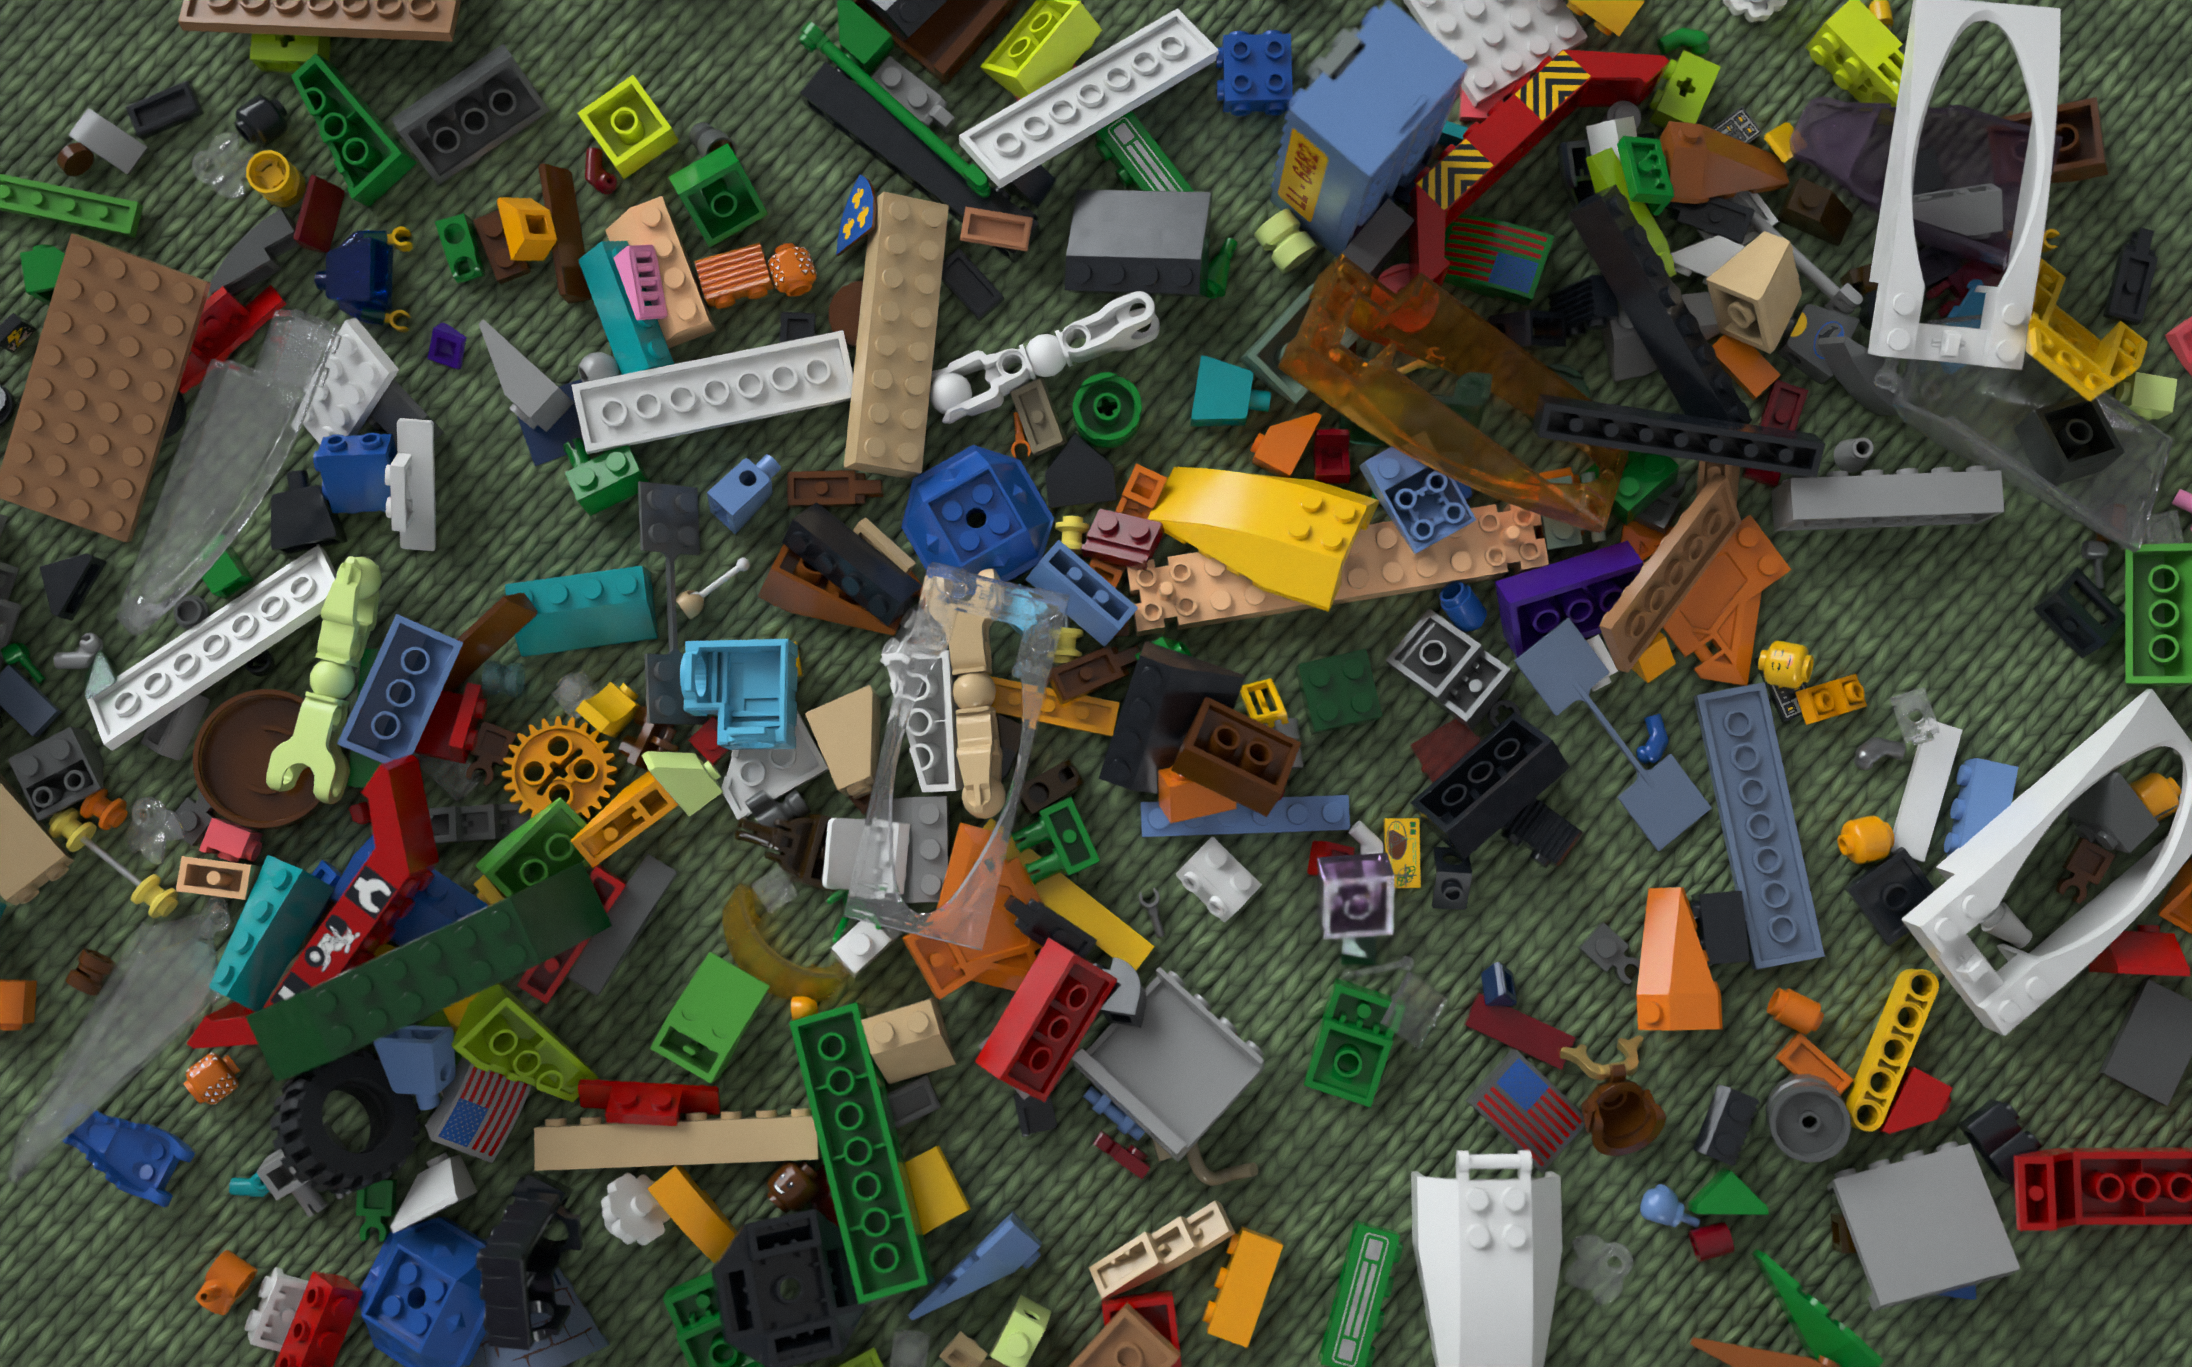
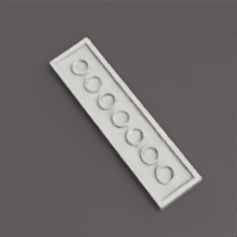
M1177 8L960 134L959 144L999 188H1002L1216 61L1219 50Z
M842 330L573 384L571 386L587 454H592L626 445L631 446L851 401L853 371L844 331Z
M318 544L88 695L86 699L103 744L113 751L320 615L331 585L336 579V571L326 551Z

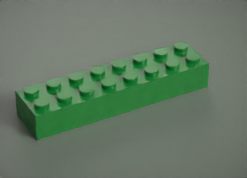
M856 1002L790 1021L789 1023L858 1304L932 1284L935 1283L883 1075L871 1055L861 1020L868 1018L865 1005Z

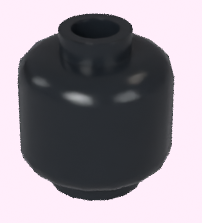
M257 95L236 110L235 117L237 121L234 122V126L242 138L250 145L256 143L259 146H266L286 132L287 123L284 117L288 113L276 98L269 100L263 95Z

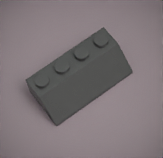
M502 44L391 118V120L413 153L435 182L440 185L550 110L505 45Z

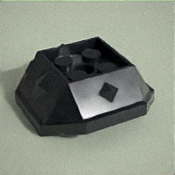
M816 1209L743 1224L711 1268L724 1342L763 1367H789L842 1354L849 1342L848 1339L865 1311V1303L858 1304L840 1228ZM785 1279L790 1280L794 1286L793 1295L788 1300L780 1292V1286Z

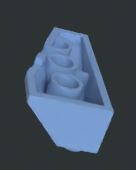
M1012 1211L909 1311L908 1316L912 1320L917 1319L1015 1272L1021 1265L1025 1269L1029 1268L1041 1256L1037 1250L1041 1247L1042 1242Z

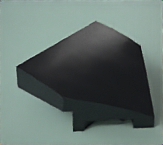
M1074 432L1055 459L1049 463L1048 469L1045 471L1049 508L1117 500L1113 464L1105 455H1102Z

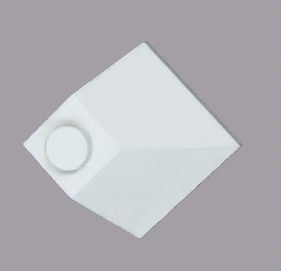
M444 1153L426 1162L429 1169L417 1175L391 1225L393 1233L412 1226L478 1192L460 1154L449 1158L447 1153Z

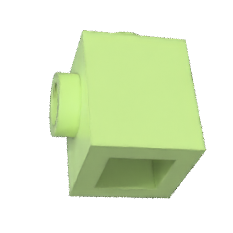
M2140 372L2131 374L2117 386L2115 399L2119 402L2117 413L2130 415L2129 418L2135 421L2158 420L2173 413L2177 379Z

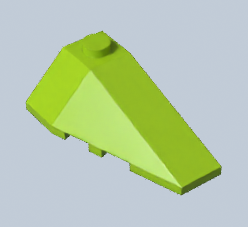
M1612 147L1586 157L1595 193L1615 184L1617 185L1621 194L1627 198L1637 222L1645 229L1647 239L1655 253L1662 258L1669 277L1676 275L1674 259L1670 253L1667 240L1647 206L1643 202L1630 201L1622 164Z

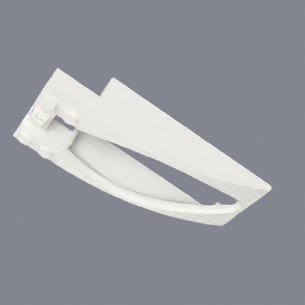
M1913 0L1869 282L1878 283L1868 354L2022 370L2028 322L2031 319L2041 258L2052 171L2059 83L2060 8L1969 0ZM1988 21L1996 24L2012 45L2023 74L2032 111V122L2007 270L1998 287L1977 285L1974 291L1986 293L1980 329L1919 323L1925 289L1913 224V183L1919 139L1935 85L1957 38L1974 22Z
M2147 688L2014 800L2009 807L1966 844L1956 849L1937 865V870L1946 882L1901 919L1982 1025L2003 1036L2007 1035L2111 944L2152 902L2192 854V742L2153 689ZM2167 746L2174 749L2173 752L2176 755H2180L2183 762V781L2179 806L2168 836L2030 953L2006 944L1997 945V948L2008 962L1995 972L1968 937L1967 933L1999 906L2020 867L2052 822L2082 793L2124 763L2157 747Z

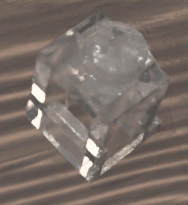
M582 670L576 674L573 672L561 678L556 684L558 688L551 694L569 716L578 719L581 715L575 709L584 699H590L600 691Z
M1925 687L1890 697L1904 743L1912 741L1913 745L1924 744L1932 741L1934 734L1940 733ZM1916 711L1923 715L1922 719L1918 722H1912L1908 718L1910 713Z

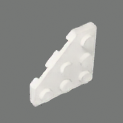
M798 710L797 726H795L796 749L732 750V758L721 789L737 820L752 814L745 801L761 790H764L774 800H777L829 770L821 751Z

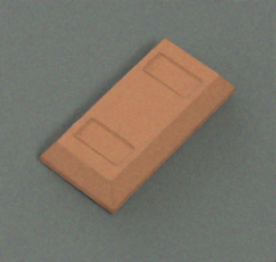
M965 207L960 241L1028 251L1033 217Z

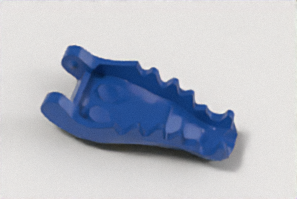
M80 1107L72 1114L70 1122L65 1127V1136L62 1140L65 1144L74 1146L79 1151L87 1155L85 1159L91 1162L96 1170L104 1172L106 1174L105 1179L116 1185L119 1190L148 1199L162 1207H167L173 1197L165 1188L179 1161L191 1162L196 1154L188 1144L168 1131L149 1124L107 1116L89 1107Z

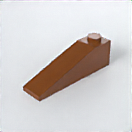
M1668 121L1659 138L1663 154L1666 156V166L1670 182L1674 188V197L1670 202L1701 204L1708 202L1710 197L1722 195L1724 199L1734 198L1738 192L1749 191L1755 194L1787 188L1789 185L1785 165L1777 155L1702 124Z
M783 545L757 596L789 613L893 636L903 617L902 615L890 626H886L786 545Z
M1693 1337L1690 1342L1692 1346L1732 1367H1841L1838 1363L1820 1355L1817 1361L1811 1357Z

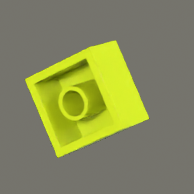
M634 75L577 113L623 179H626L679 142L669 123Z

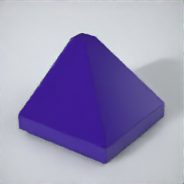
M446 323L438 324L432 330L428 359L460 370L467 337Z

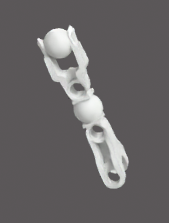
M1133 292L1112 300L1097 313L1069 324L1062 332L1056 330V336L1050 334L1037 335L1029 341L1026 348L1021 344L1019 345L1020 349L1011 348L986 355L983 351H974L950 362L946 368L932 371L931 382L933 383L930 387V402L936 410L945 414L942 422L951 424L966 415L974 416L1000 407L1004 402L1005 395L1026 385L1030 379L1033 381L1037 380L1036 375L1041 377L1055 376L1062 371L1066 363L1071 367L1073 366L1072 362H1086L1113 351L1131 350L1151 342L1158 336L1160 330L1159 320L1155 315L1154 301L1145 292ZM1135 303H1142L1146 306V308L1130 311ZM1151 323L1148 331L1143 333L1137 331ZM1078 337L1086 339L1082 347L1076 349L1070 347L1073 339ZM1012 363L1022 364L1019 372L1015 374H1008L1006 372L1008 366ZM984 369L986 370L985 379L987 383L991 384V389L972 398L971 385L963 376Z

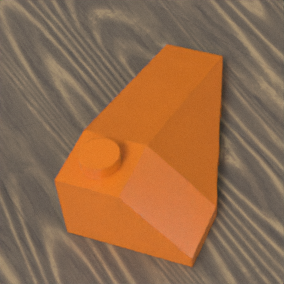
M1684 887L1648 888L1636 994L1638 1030L1723 1029L1721 992L1718 983L1713 981L1707 964L1709 962L1707 952L1702 950L1696 933L1697 924Z

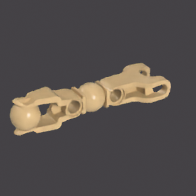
M994 568L982 570L978 574L976 593L971 600L964 603L954 601L950 583L942 576H931L927 581L928 609L933 618L942 623L947 629L952 675L957 677L953 684L952 695L955 704L959 707L956 710V728L958 742L957 758L964 783L962 801L969 814L983 819L993 817L1000 812L1006 798L1004 786L1001 783L1003 753L1000 747L996 708L991 707L995 699L996 688L994 681L988 675L992 674L989 628L999 617L1003 609L1000 577Z

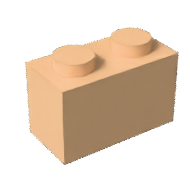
M182 856L176 891L248 900L262 866Z

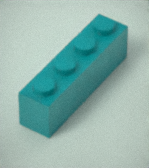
M601 241L578 261L621 375L673 365L674 362L658 319L636 320L613 257L625 247L630 246L628 241ZM642 288V292H647L646 288ZM644 301L645 306H652L651 301Z

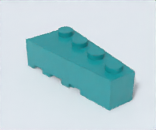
M267 855L208 988L255 1012L261 1010L335 888L303 869Z

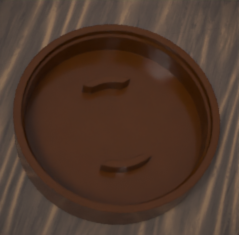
M275 689L248 691L230 698L216 708L206 719L195 741L193 771L203 797L219 814L244 826L272 830L296 825L314 815L324 806L325 803L319 801L313 793L314 774L310 767L301 772L295 787L291 790L284 792L274 791L266 783L272 751L293 736L300 708L304 701L303 698Z

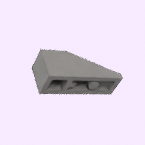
M1989 183L1913 195V219L1969 236L1970 239L1989 238L1991 233L2003 231L2002 189Z

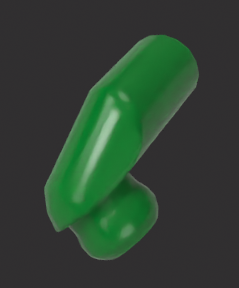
M1680 28L1659 38L1657 44L1662 54H1667L1681 46H1690L1691 52L1694 55L1700 56L1709 51L1710 44L1708 40L1710 38L1704 31Z

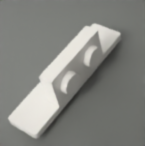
M400 418L397 421L398 453L391 465H387L385 469V484L390 486L391 497H388L386 502V517L391 518L392 531H400V547L402 549L434 551L436 548L434 423L431 420Z

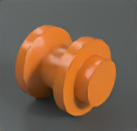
M104 787L102 790L86 797L80 808V815L86 819L95 815L99 818V827L103 830H109L112 827H119L126 819L128 811L126 810V801L121 798L114 801L107 798L108 790Z

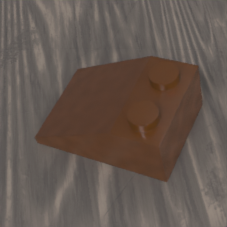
M2097 97L2057 105L2050 183L2074 182L2108 175L2101 112ZM2032 111L1988 120L1996 186L2021 185L2032 122Z

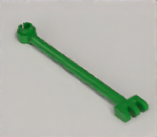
M809 21L800 30L799 42L809 52L812 53L816 49L822 54L824 53L966 179L967 185L981 198H987L991 195V188L985 173L973 163L969 165L836 47L817 25Z

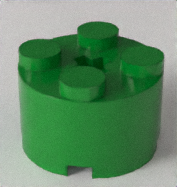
M1104 372L1087 378L1081 384L1073 401V418L1078 433L1088 444L1099 448H1115L1127 443L1138 432L1141 422L1142 402L1140 394L1133 383L1117 374ZM1108 405V408L1113 410V415L1106 416L1105 413H1102V406Z

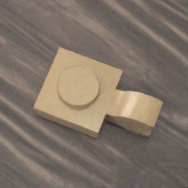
M961 1331L950 1341L939 1356L951 1367H1005L1003 1363L996 1359L985 1360L988 1353Z

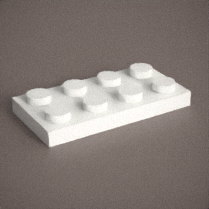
M357 318L345 320L295 400L291 410L319 445L323 437L335 434L344 436L357 435L399 369Z

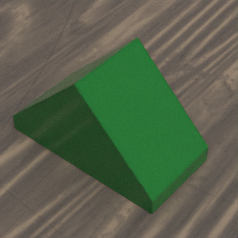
M1722 1168L1688 1202V1210L1696 1214L1768 1215V1207L1731 1170Z

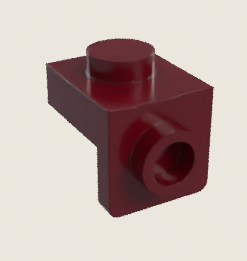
M1329 428L1315 431L1313 460L1314 478L1316 481L1322 483H1349V430Z

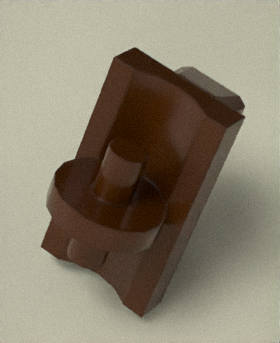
M639 706L634 716V722L643 726L637 739L630 735L624 737L619 751L628 757L627 762L648 771L642 757L645 752H667L668 750L678 752L680 747L671 744L677 732L673 729L675 724H647V707Z

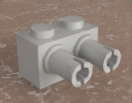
M327 1121L323 1122L331 1140L346 1150L347 1148ZM281 1149L267 1156L256 1173L276 1201L292 1193L306 1212L307 1217L313 1216L315 1214L314 1211L318 1213L327 1206L328 1202L324 1200L319 1191L311 1189L310 1185L312 1182L310 1180L301 1183L294 1178V1174L297 1171L293 1167L287 1169L280 1161L285 1157ZM344 1193L336 1194L337 1199H341L345 1196Z

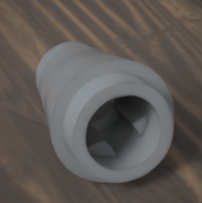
M1867 438L1845 439L1841 441L1834 450L1836 465L1843 471L1857 472L1861 470L1873 453V444Z

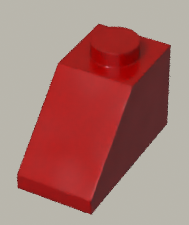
M1907 1066L1884 1122L1876 1130L1891 1134L1937 1120L1939 1115H1943L1947 1111L1951 1103L1949 1095L1953 1088L1915 1067Z

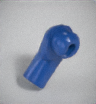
M1661 713L1644 718L1649 739L1645 746L1638 747L1636 751L1637 758L1642 764L1658 762L1668 745V736Z

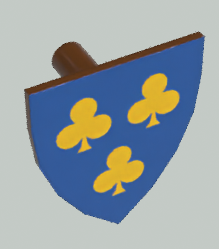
M861 174L850 193L843 212L837 241V256L843 254L875 228L876 196L874 187L870 180Z

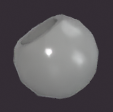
M603 352L588 354L578 365V372L582 383L621 375L616 360Z

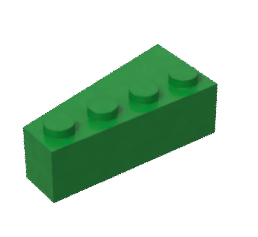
M315 53L291 75L310 115L314 117L320 129L318 132L321 138L328 145L335 159L333 162L338 172L343 175L348 185L347 190L351 198L370 207L405 175L417 161L331 62Z

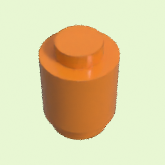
M1777 988L1767 1006V1013L1773 1015V1020L1804 1035L1808 1034L1811 1030L1815 1032L1821 1025L1824 1013L1820 1011V1003L1789 988L1786 990Z

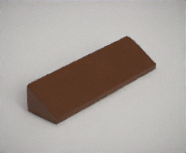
M545 163L539 164L544 204L550 210L557 237L552 253L559 294L568 304L590 300L592 296L578 261L585 255L572 173L565 168Z
M525 593L503 596L456 639L463 642V645L445 682L443 691L453 692L537 615L536 608Z

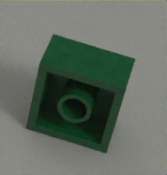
M1366 649L1309 661L1296 666L1295 671L1311 735L1378 720L1382 717Z

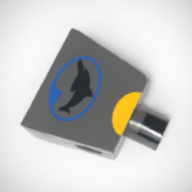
M1805 304L1797 311L1794 318H1790L1782 335L1784 338L1777 353L1822 385L1834 373L1818 346L1819 339L1847 336L1851 339L1860 320L1815 305Z

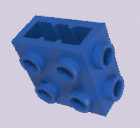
M1269 30L1263 34L1249 35L1246 31H1234L1229 35H1223L1222 47H1216L1219 50V54L1216 57V68H1222V80H1217L1216 96L1217 101H1223V112H1231L1234 116H1246L1251 114V112L1265 111L1267 115H1281L1285 111H1289L1288 103L1293 97L1291 34H1283L1279 30Z
M367 433L354 436L335 434L323 437L318 451L314 452L313 462L315 470L321 473L323 480L322 494L326 500H329L332 513L386 512L387 498L391 497L390 486L385 484V469L387 465H391L397 455L393 434Z

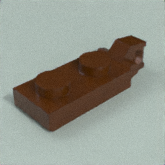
M856 470L787 472V506L789 508H809L816 502L822 507H857V505H866V498L884 497V484L882 480H866L865 473H857Z
M1137 645L1122 652H1119L1116 646L1112 648L1107 646L1050 669L1046 675L1062 705L1121 681L1130 674L1128 668L1137 664L1138 661L1135 655L1140 651Z

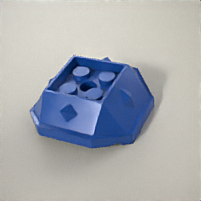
M972 445L913 478L901 528L929 577L940 575L950 583L951 591L974 596L977 589V576L982 570L994 568L1000 577L1001 587L1033 570L1044 557L1055 520L1021 460ZM974 513H982L987 517L986 523L980 528H972L968 525V518Z
M447 1217L434 1218L409 1226L395 1233L393 1231L389 1232L361 1287L363 1294L359 1301L361 1316L367 1325L374 1347L405 1367L469 1366L487 1331L483 1328L485 1301L480 1299L482 1272L477 1270L476 1259L479 1250L485 1248L488 1242Z

